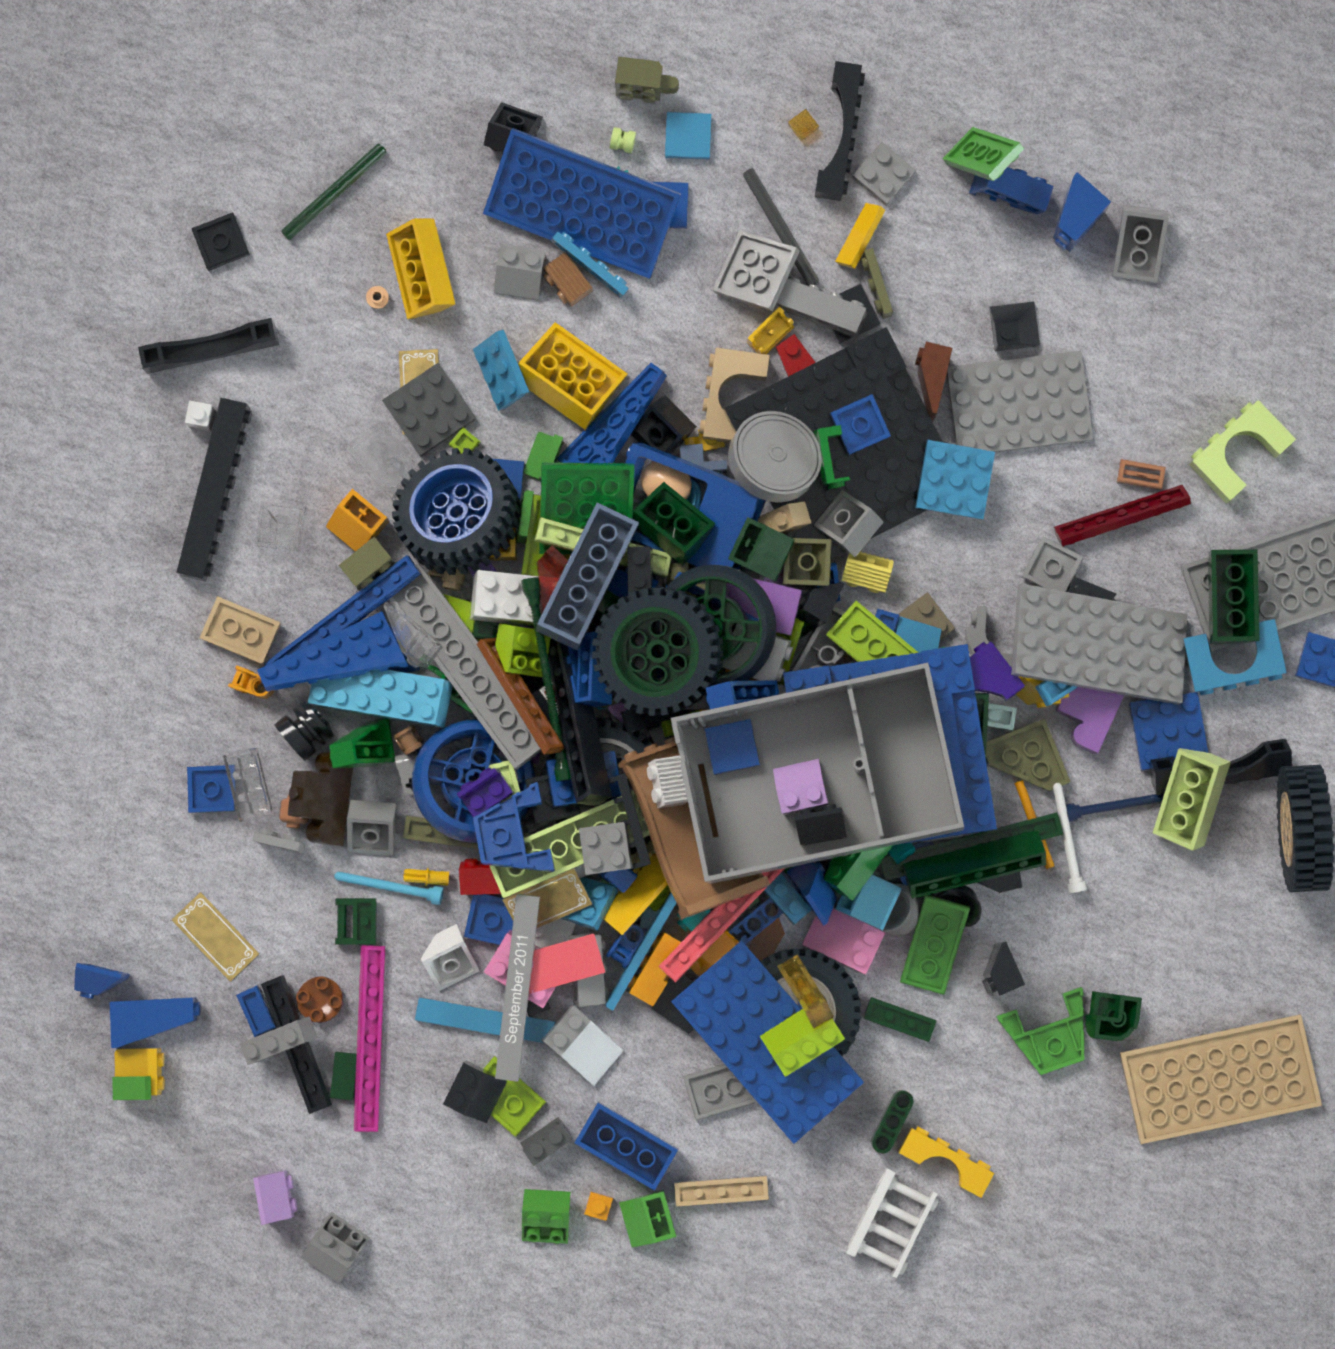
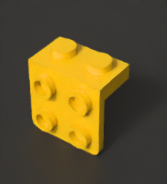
M161 1048L117 1049L115 1051V1077L151 1076V1095L162 1094V1090L165 1088V1079L162 1076L165 1058L164 1053H161Z

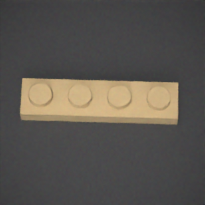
M767 1176L674 1183L676 1207L769 1200Z

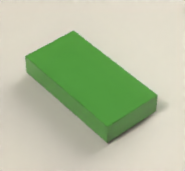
M151 1076L112 1077L113 1100H151Z

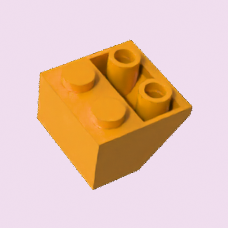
M352 488L337 506L325 527L356 552L373 537L376 538L390 521L382 512Z

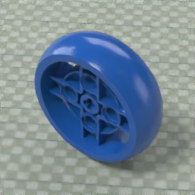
M479 720L455 722L434 733L420 749L412 772L414 798L427 822L443 835L469 843H477L474 817L464 805L463 800L457 796V793L461 791L460 787L469 782L473 776L478 779L480 778L479 774L487 769L489 765L502 762L492 753L493 746H497V744ZM472 738L470 748L455 752L446 761L434 758L447 744L458 739ZM476 754L481 755L484 758V763H476L473 756ZM531 759L516 770L520 792L526 789L525 779L535 777V770ZM446 772H455L457 780H449ZM429 783L441 787L446 801L456 809L454 818L450 817L438 806L432 796ZM530 807L519 809L521 821L525 818Z

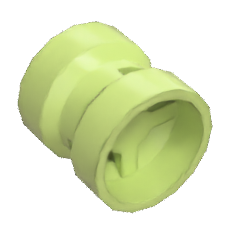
M614 127L609 149H623L624 152L632 154L636 132L630 130L624 132L621 128Z

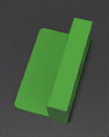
M538 432L523 473L541 480L542 462L556 463L564 442L563 437L556 434L553 437Z

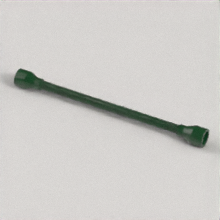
M539 577L521 580L523 593L528 600L530 608H532L531 614H533L532 619L535 630L541 617L539 608L541 585ZM536 631L535 637H537L536 643H538L537 648L539 649L540 666L543 672L542 677L544 678L543 681H545L543 683L545 684L544 689L546 690L548 710H550V722H552V728L562 742L563 737L561 736L559 716H557L558 710H556L557 704H555V692L551 678L552 675H550L551 669H549L550 663H548L546 640H544V634ZM565 749L555 754L554 773L556 782L571 780Z

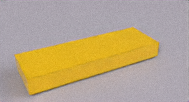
M865 203L835 260L836 263L841 266L856 268L885 212L882 206Z

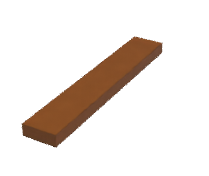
M496 638L480 639L476 645L543 754L561 752L564 749L562 742L520 674L505 672L495 647Z

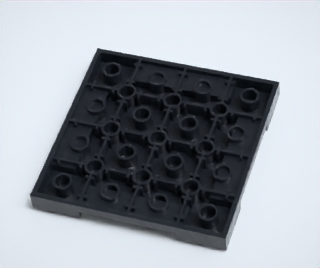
M887 327L723 409L735 433L747 418L766 411H777L796 417L814 432L820 428L835 426L830 415L831 412L873 394L891 436L850 455L847 454L840 436L828 439L834 479L849 477L850 480L844 482L845 486L828 489V485L822 486L819 472L811 487L800 497L787 502H770L773 510L786 504L805 502L811 524L786 534L791 538L829 539L814 524L841 490H844L871 508L883 520V524L870 539L927 511L915 508L927 440L942 442L906 370L907 366ZM833 541L831 545V559L846 552Z

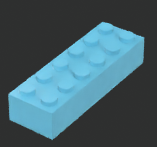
M377 669L367 671L364 675L329 680V678L317 680V683L311 684L308 703L322 708L444 728L453 685L445 679L392 670L380 672Z

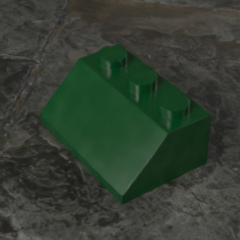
M665 482L658 486L633 510L632 516L633 520L639 522L637 529L681 565H684L698 552L715 526L711 519Z

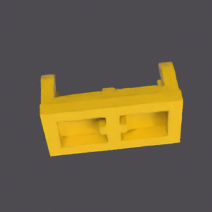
M780 306L747 338V344L756 353L767 355L795 328L793 320L785 316V312Z

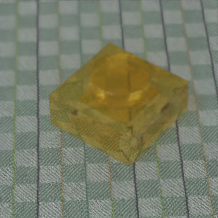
M807 109L788 121L789 127L800 141H803L819 129V125Z

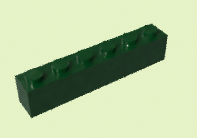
M1038 830L1024 832L1020 835L1003 837L988 843H979L975 846L959 848L951 852L935 854L919 860H911L910 862L903 863L904 876L913 899L1045 866L1046 851Z

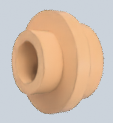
M374 286L368 290L366 300L370 307L380 309L388 303L389 295L383 287ZM375 294H381L380 300L376 301L373 299Z

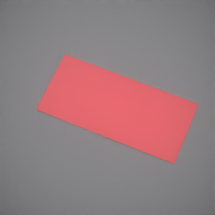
M595 934L534 950L529 994L532 993V990L534 993L605 973Z

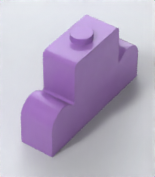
M1077 687L1069 693L1068 698L1061 699V704L1057 705L1056 712L1080 723L1071 732L1073 744L1094 755L1098 754L1124 695Z

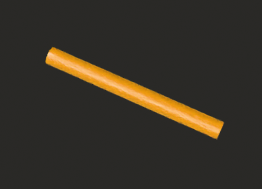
M1023 780L1014 783L1027 819L1037 818ZM1042 840L1046 851L1045 867L1049 869L1055 865L1046 841Z

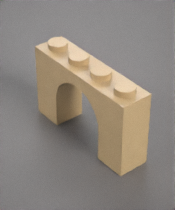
M716 348L715 354L710 353L709 367H713L712 376L707 375L705 389H710L709 398H704L702 411L707 412L706 420H701L699 433L703 434L704 440H717L718 442L730 444L735 432L720 406L718 394L723 385L732 379L745 378L766 381L770 355Z

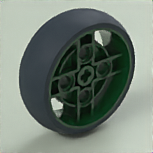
M703 565L680 574L666 588L685 592L694 585L706 582L705 594L698 596L696 599L699 604L703 603L707 607V613H711L715 618L713 622L715 621L716 625H719L720 631L718 635L723 640V644L720 645L721 651H723V657L720 658L722 667L721 670L717 671L716 675L718 678L711 686L728 681H748L765 665L775 643L776 617L768 595L752 577L729 566ZM730 584L739 588L748 596L756 609L759 621L747 620L741 605L729 596ZM713 598H718L721 601V608L718 611L713 610L711 607ZM657 621L654 625V630L656 633L662 634L665 626L661 621ZM735 623L742 626L743 631L740 636H735L732 633V626ZM679 632L676 633V635L681 636V639H682V641H683V643H684V642H685V637H684V635H683L682 633H679ZM745 642H757L753 653L744 664L732 671L722 673L723 661L735 656L742 649ZM658 644L655 648L658 656L661 658L665 653V649L662 645ZM677 656L674 664L678 669H682L685 666V662Z

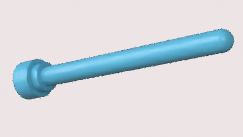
M336 872L334 875L337 881L423 897L435 905H441L444 887L439 886L425 889L344 872Z

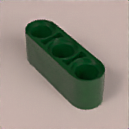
M896 1091L871 1138V1146L878 1153L883 1154L891 1150L914 1103L913 1097L908 1091ZM901 1094L907 1095L909 1099L905 1107H899L896 1103L897 1097ZM890 1115H895L898 1118V1125L894 1128H889L886 1125V1119ZM880 1136H885L888 1139V1145L884 1149H879L876 1146V1139Z

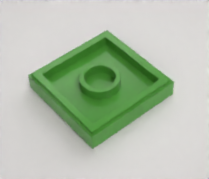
M524 491L521 500L520 525L516 535L517 543L524 544L528 536L534 491Z

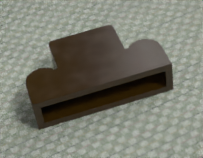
M322 752L315 760V768L318 772L298 770L293 772L292 784L289 790L288 815L311 819L306 828V836L310 842L343 846L353 768H333L330 752Z

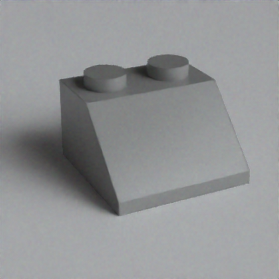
M501 243L496 266L494 293L539 300L546 252L544 250Z
M841 490L814 526L840 548L856 557L883 524V520L871 508L844 490Z
M350 801L347 816L348 852L394 855L397 821L396 803Z

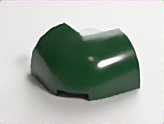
M1092 991L1090 1013L1085 1015L1088 1035L1095 1039L1124 1041L1123 1039L1129 1037L1135 1029L1137 1030L1142 998Z

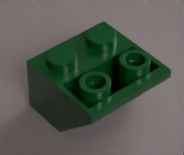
M747 517L728 560L776 582L795 539Z

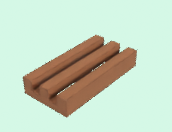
M1124 459L1120 460L1117 483L1162 490L1166 467ZM1129 466L1160 472V475L1125 470L1124 467ZM1123 475L1158 481V484L1130 478H1124Z

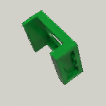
M841 425L815 430L813 433L818 440L822 458L820 469L822 486L828 485V489L845 486L844 482L849 481V477L834 479L828 443L829 438L842 435Z

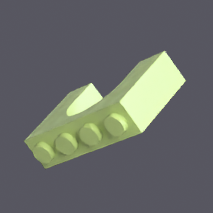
M1259 400L1254 404L1249 402L1240 410L1242 415L1237 420L1234 417L1224 425L1226 430L1221 435L1218 432L1215 433L1207 441L1210 445L1205 450L1200 447L1191 456L1193 459L1189 464L1191 468L1226 504L1247 486L1226 462L1225 447L1229 439L1238 435L1251 436L1257 439L1274 458L1278 457L1296 440Z

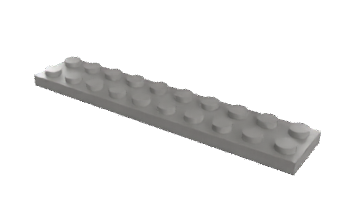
M417 563L416 566L421 575L389 600L514 769L517 770L537 755L541 749L476 645L478 640L473 636L472 632L422 565Z

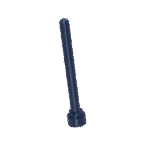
M1152 794L1086 806L1070 803L1066 804L1069 822H1074L1081 818L1082 815L1160 803L1164 795Z

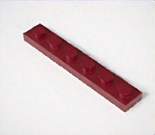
M1179 485L1055 526V535L1062 547L1071 545L1084 539L1190 505L1191 498L1184 486Z

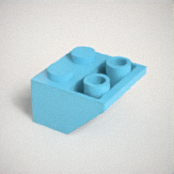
M871 875L853 901L841 895L835 910L883 931L902 888Z

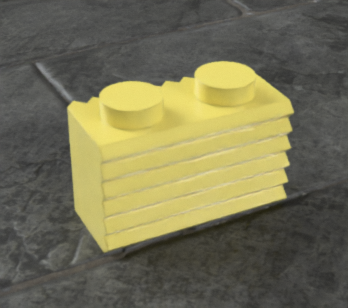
M861 551L856 557L848 554L841 581L846 582L851 587L861 586L868 588L873 593H885L894 561Z

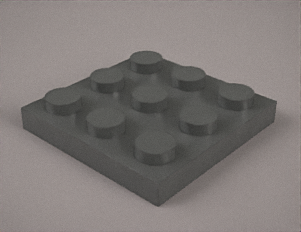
M439 363L382 400L420 457L476 420L475 415Z

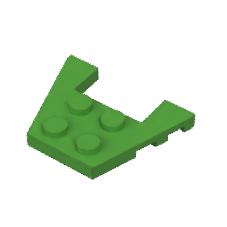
M1082 987L1061 993L1069 1017L1024 1032L1017 1009L996 1016L997 1020L1039 1075L1084 1060Z

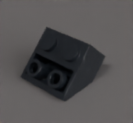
M836 804L822 806L823 811L814 812L813 808L799 810V815L794 816L800 845L804 846L847 838L842 808H837Z

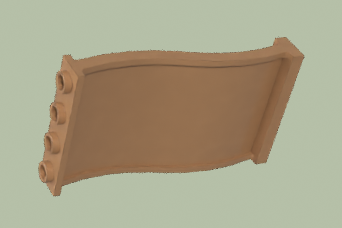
M675 737L664 741L665 744L658 747L656 743L644 748L645 751L638 754L637 751H632L625 754L624 760L618 766L623 768L637 797L657 859L670 891L679 907L678 913L682 920L759 891L770 885L767 876L764 877L762 873L713 884L705 882L688 802L683 805L657 809V804L653 802L651 796L653 784L652 780H649L647 776L648 763L655 759L680 756ZM700 764L698 767L713 838L719 837L704 764Z

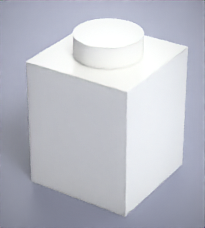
M189 400L185 423L189 428L211 431L216 409L212 404Z

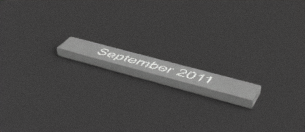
M516 894L495 1079L519 1081L540 896Z

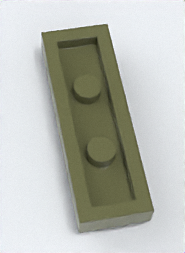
M873 248L864 250L861 264L863 270L869 273L870 279L867 282L870 292H874L877 299L874 301L877 314L881 313L883 319L891 317L893 310Z

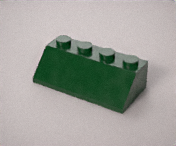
M1258 549L1211 550L1208 553L1210 644H1239L1260 641Z

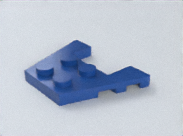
M538 782L529 785L530 787L515 793L508 800L494 805L473 818L482 865L547 872L555 871L550 849L527 854L519 809L542 804Z

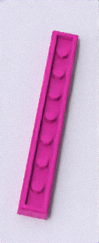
M361 945L354 1106L355 1132H378L385 946Z

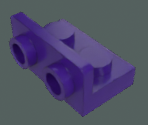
M487 768L479 774L480 778L474 782L469 781L460 787L461 791L457 793V796L463 800L473 817L514 794V791L499 769Z

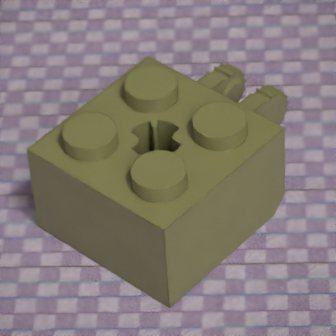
M618 56L615 92L616 96H620L619 98L623 100L638 98L646 103H654L655 101H660L661 93H677L679 89L678 78L663 75V66L659 61Z

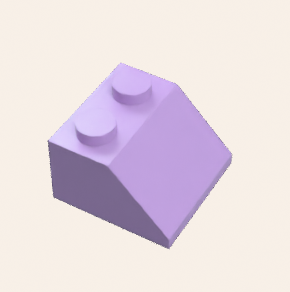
M819 759L773 769L776 791L783 815L829 805Z
M287 1170L259 1175L253 1178L261 1225L295 1216L294 1212H297V1202L295 1198L291 1197L290 1189H293L292 1176L287 1174Z

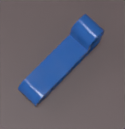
M782 871L781 874L800 895L798 888L786 873ZM769 898L733 927L729 933L738 935L742 931L739 927L743 925L744 930L751 935L748 939L746 935L740 938V941L742 940L746 945L779 918L783 912L778 908V913L775 916H768L765 912L766 905L769 903L775 904ZM757 918L759 920L760 928L757 931L748 929L747 922L749 919Z

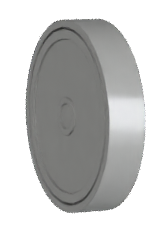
M777 411L760 412L747 418L733 436L728 451L729 465L739 484L752 495L770 502H787L803 495L817 478L822 464L820 446L810 428L796 417Z

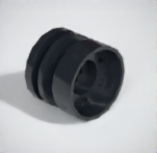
M303 700L300 704L306 711L302 714L294 707L293 711L297 717L295 721L285 715L274 725L296 753L306 761L317 752L312 743L314 740L325 745L326 742L321 737V734L325 733L329 739L334 738L335 735L330 728L329 722L319 710Z

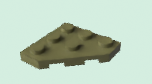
M1045 719L987 741L986 760L990 767L1047 791L1053 790L1055 783H1060L1063 786L1071 782Z

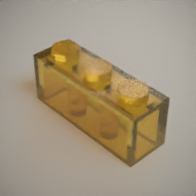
M798 955L777 966L786 985L813 1029L834 1017L824 996Z

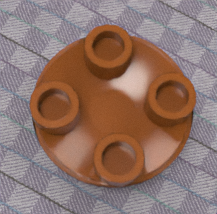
M323 976L307 980L300 987L296 995L300 1013L304 1017L310 1016L311 1021L316 1023H323L333 1019L339 1013L343 1003L340 987L330 978Z

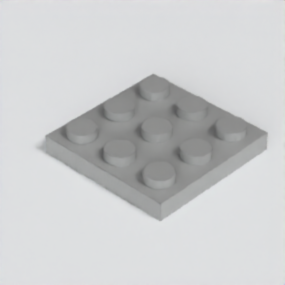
M739 230L712 291L715 294L773 312L800 251L797 247Z

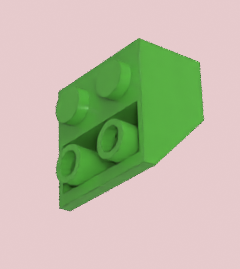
M524 1189L522 1241L568 1244L571 1192Z
M664 1190L619 1202L632 1248L676 1237Z

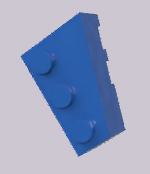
M1007 167L1003 174L994 181L975 175L969 194L975 196L978 192L990 195L989 200L996 202L998 198L1010 203V207L1037 215L1046 212L1054 186L1047 184V180L1043 178L1028 176L1024 170H1014Z
M589 632L585 634L578 651L568 646L570 656H567V662L572 665L573 675L570 677L575 703L593 707L612 705V694L608 695L604 690L607 687L604 683L600 684L598 680L600 673L599 671L595 672L593 666L597 665L596 658L592 659V652L596 651V646L592 645L593 639L597 638L598 633Z

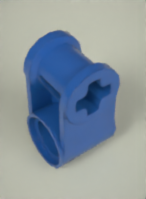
M632 924L623 935H620L614 941L605 956L613 958L622 964V968L625 969L644 938L642 928L637 924ZM635 928L640 932L637 940L631 941L627 938L629 929Z

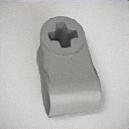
M418 751L411 752L408 755L395 756V763L402 787L407 794L413 797V789L409 788V786L412 785L413 766Z

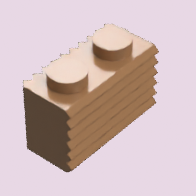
M566 252L544 267V279L550 286L555 285L559 291L556 294L563 304L568 303L572 307L593 292L592 286Z

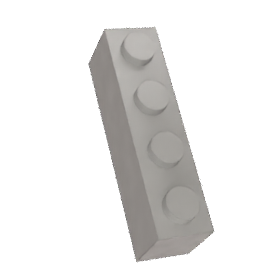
M791 276L787 278L774 307L778 308L780 306L785 312L854 338L858 337L867 315L866 308L861 302L856 300L846 301L837 293L830 292L828 294L822 292L820 287L813 284L806 286L801 284L799 279Z

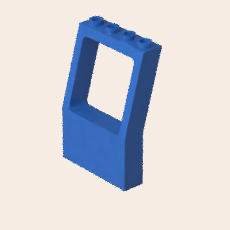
M632 443V446L627 450V460L625 463L634 464L635 466L634 491L646 459L663 464L707 483V489L699 510L711 519L715 526L698 552L687 562L697 567L703 565H724L740 570L741 566L728 560V557L747 517L758 522L766 500L752 495L738 481L646 444ZM636 530L632 540L665 552L640 530Z

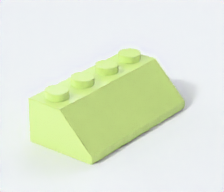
M1179 748L1153 833L1192 851L1205 846L1231 762L1211 753Z

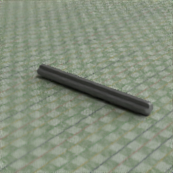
M753 168L746 170L743 173V177L782 243L799 249L800 252L795 265L807 286L817 284L819 281L817 275Z

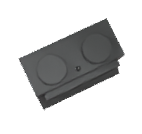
M557 1117L520 1144L531 1164L535 1166L573 1138L559 1117Z

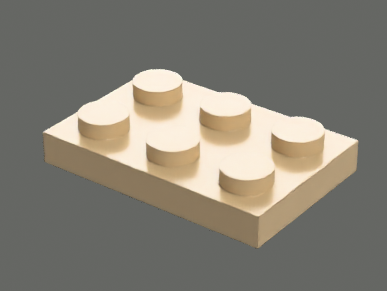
M217 596L200 639L264 665L281 622Z

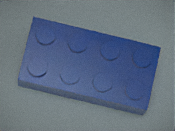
M599 1101L574 1142L654 1191L678 1151L677 1147Z

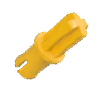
M429 868L427 870L405 869L403 880L405 882L425 883V886L428 884L448 886L449 871L429 870Z

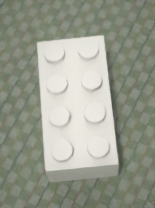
M477 570L473 579L470 620L534 627L533 614H531L532 608H530L528 600L523 593L521 580L539 576ZM539 577L541 585L539 608L541 615L559 581L558 578Z

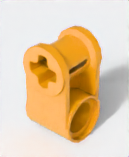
M236 665V673L228 687L261 699H267L272 696L274 690L258 693L257 687L262 682L258 674Z

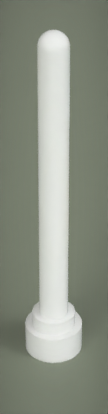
M1055 783L1053 785L1054 796L1063 831L1062 836L1071 877L1067 884L1069 893L1087 890L1086 882L1079 875L1063 788L1060 783Z

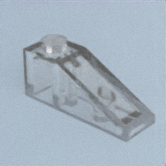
M385 602L383 607L401 652L408 657L406 661L415 668H427L443 646L396 604Z

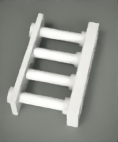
M886 1167L845 1252L853 1257L857 1253H864L894 1268L891 1275L897 1278L899 1274H904L908 1262L905 1260L929 1211L933 1212L939 1199L936 1198L937 1193L932 1190L928 1197L898 1182L897 1178L894 1177L895 1172ZM893 1189L923 1204L924 1207L919 1217L886 1202L887 1199L884 1196L887 1190L892 1191ZM877 1210L880 1212L883 1210L913 1225L914 1228L909 1238L907 1239L876 1223L877 1220L874 1217ZM873 1231L904 1247L898 1260L867 1245L866 1241L863 1240L866 1233Z

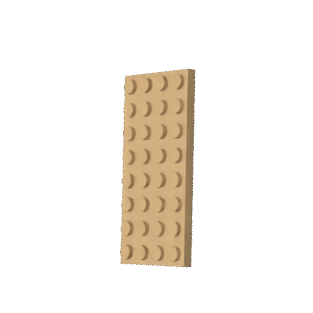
M1301 1014L1119 1053L1140 1144L1322 1106Z

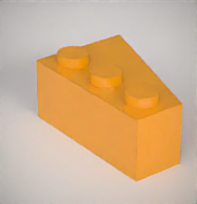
M661 932L660 936L657 935L651 945L652 950L649 956L646 955L639 966L641 967L640 972L637 976H633L627 986L629 987L628 993L654 1006L669 979L658 966L681 942L664 932Z

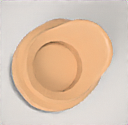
M652 461L644 468L641 475V485L647 496L665 482L683 498L687 499L689 497L692 484L688 474Z

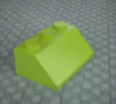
M819 999L760 1035L761 1040L785 1077L845 1040Z

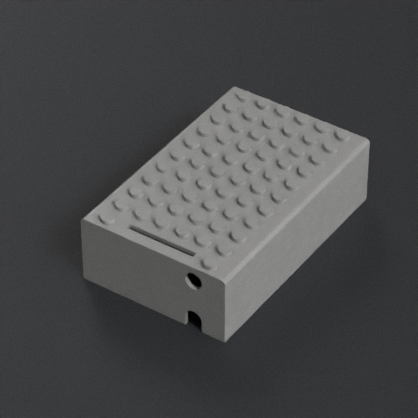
M928 663L671 718L674 737L680 754V765L704 880L708 884L963 831L964 829ZM751 719L760 766L714 775L705 728ZM819 759L829 805L836 804L837 808H842L847 838L801 846L794 816L799 815V812L786 815L781 813L773 769ZM700 764H704L719 837L713 838L698 767ZM822 807L813 808L814 812L823 811Z

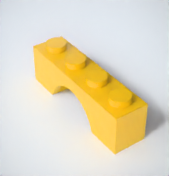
M917 1126L916 1130L910 1127L898 1153L918 1164L934 1156L950 1159L958 1170L959 1186L982 1198L994 1175L990 1171V1165L981 1160H978L977 1163L969 1160L970 1154L959 1148L957 1152L949 1149L950 1143L939 1137L936 1141L929 1138L930 1132Z

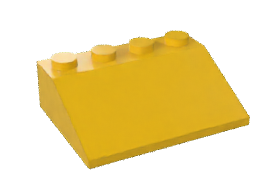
M556 322L518 363L528 390L584 430L599 415L628 375V373Z

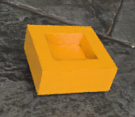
M591 1191L584 1214L606 1221L613 1198Z

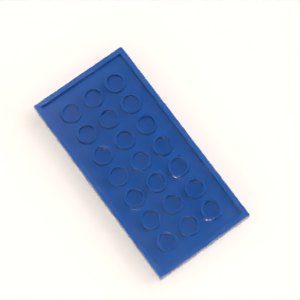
M512 128L483 214L549 240L557 232L561 234L565 232L574 240L572 242L578 248L584 247L591 253L592 257L650 279L681 193Z
M742 940L671 1001L793 1144L864 1083L834 1047L785 1077L761 1040L760 1035L800 1011L801 1008Z

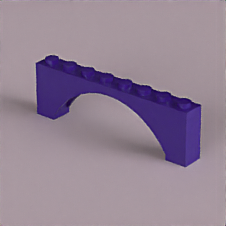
M982 642L974 649L975 654L970 657L976 692L997 695L1007 701L1025 687L1018 676L1011 675L1012 668L992 642L988 644Z

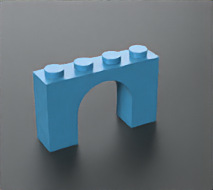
M1275 619L1259 622L1260 641L1255 642L1257 650L1255 661L1248 670L1239 674L1225 673L1214 664L1206 634L1183 638L1195 692L1200 691L1202 696L1214 693L1213 688L1223 687V691L1237 688L1236 684L1245 682L1246 686L1259 684L1260 678L1268 677L1269 681L1283 679L1282 674L1287 672Z

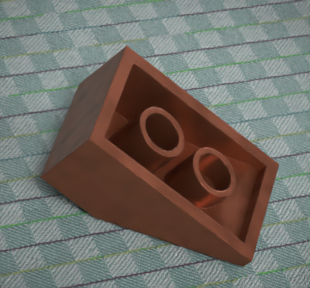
M926 342L924 348H919L915 365L919 366L917 373L925 407L933 422L937 415L953 348Z

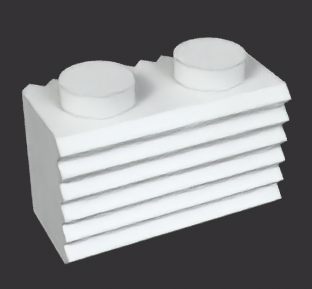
M680 756L655 759L648 763L647 776L649 780H652L653 790L651 796L653 802L657 804V809L683 805L688 802L680 765Z

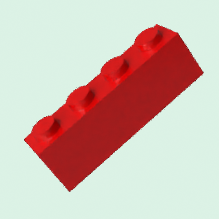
M476 858L465 859L460 863V895L501 894L489 865H482L481 861H478Z

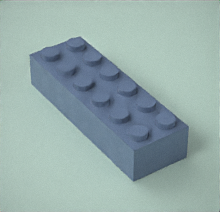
M596 503L537 623L535 631L578 651L627 547L637 530L639 522Z

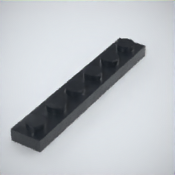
M284 975L261 984L277 1028L300 1019ZM306 1042L286 1050L308 1113L311 1114L331 1106L332 1103L310 1043Z

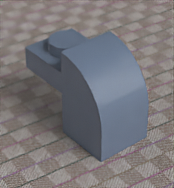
M703 444L680 445V458L722 475L727 473V460L704 462ZM690 476V477L693 478L697 483H705V481H703V480H701V479H698V478H696V477Z

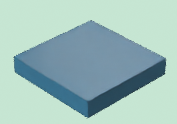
M667 112L665 158L710 160L712 114Z

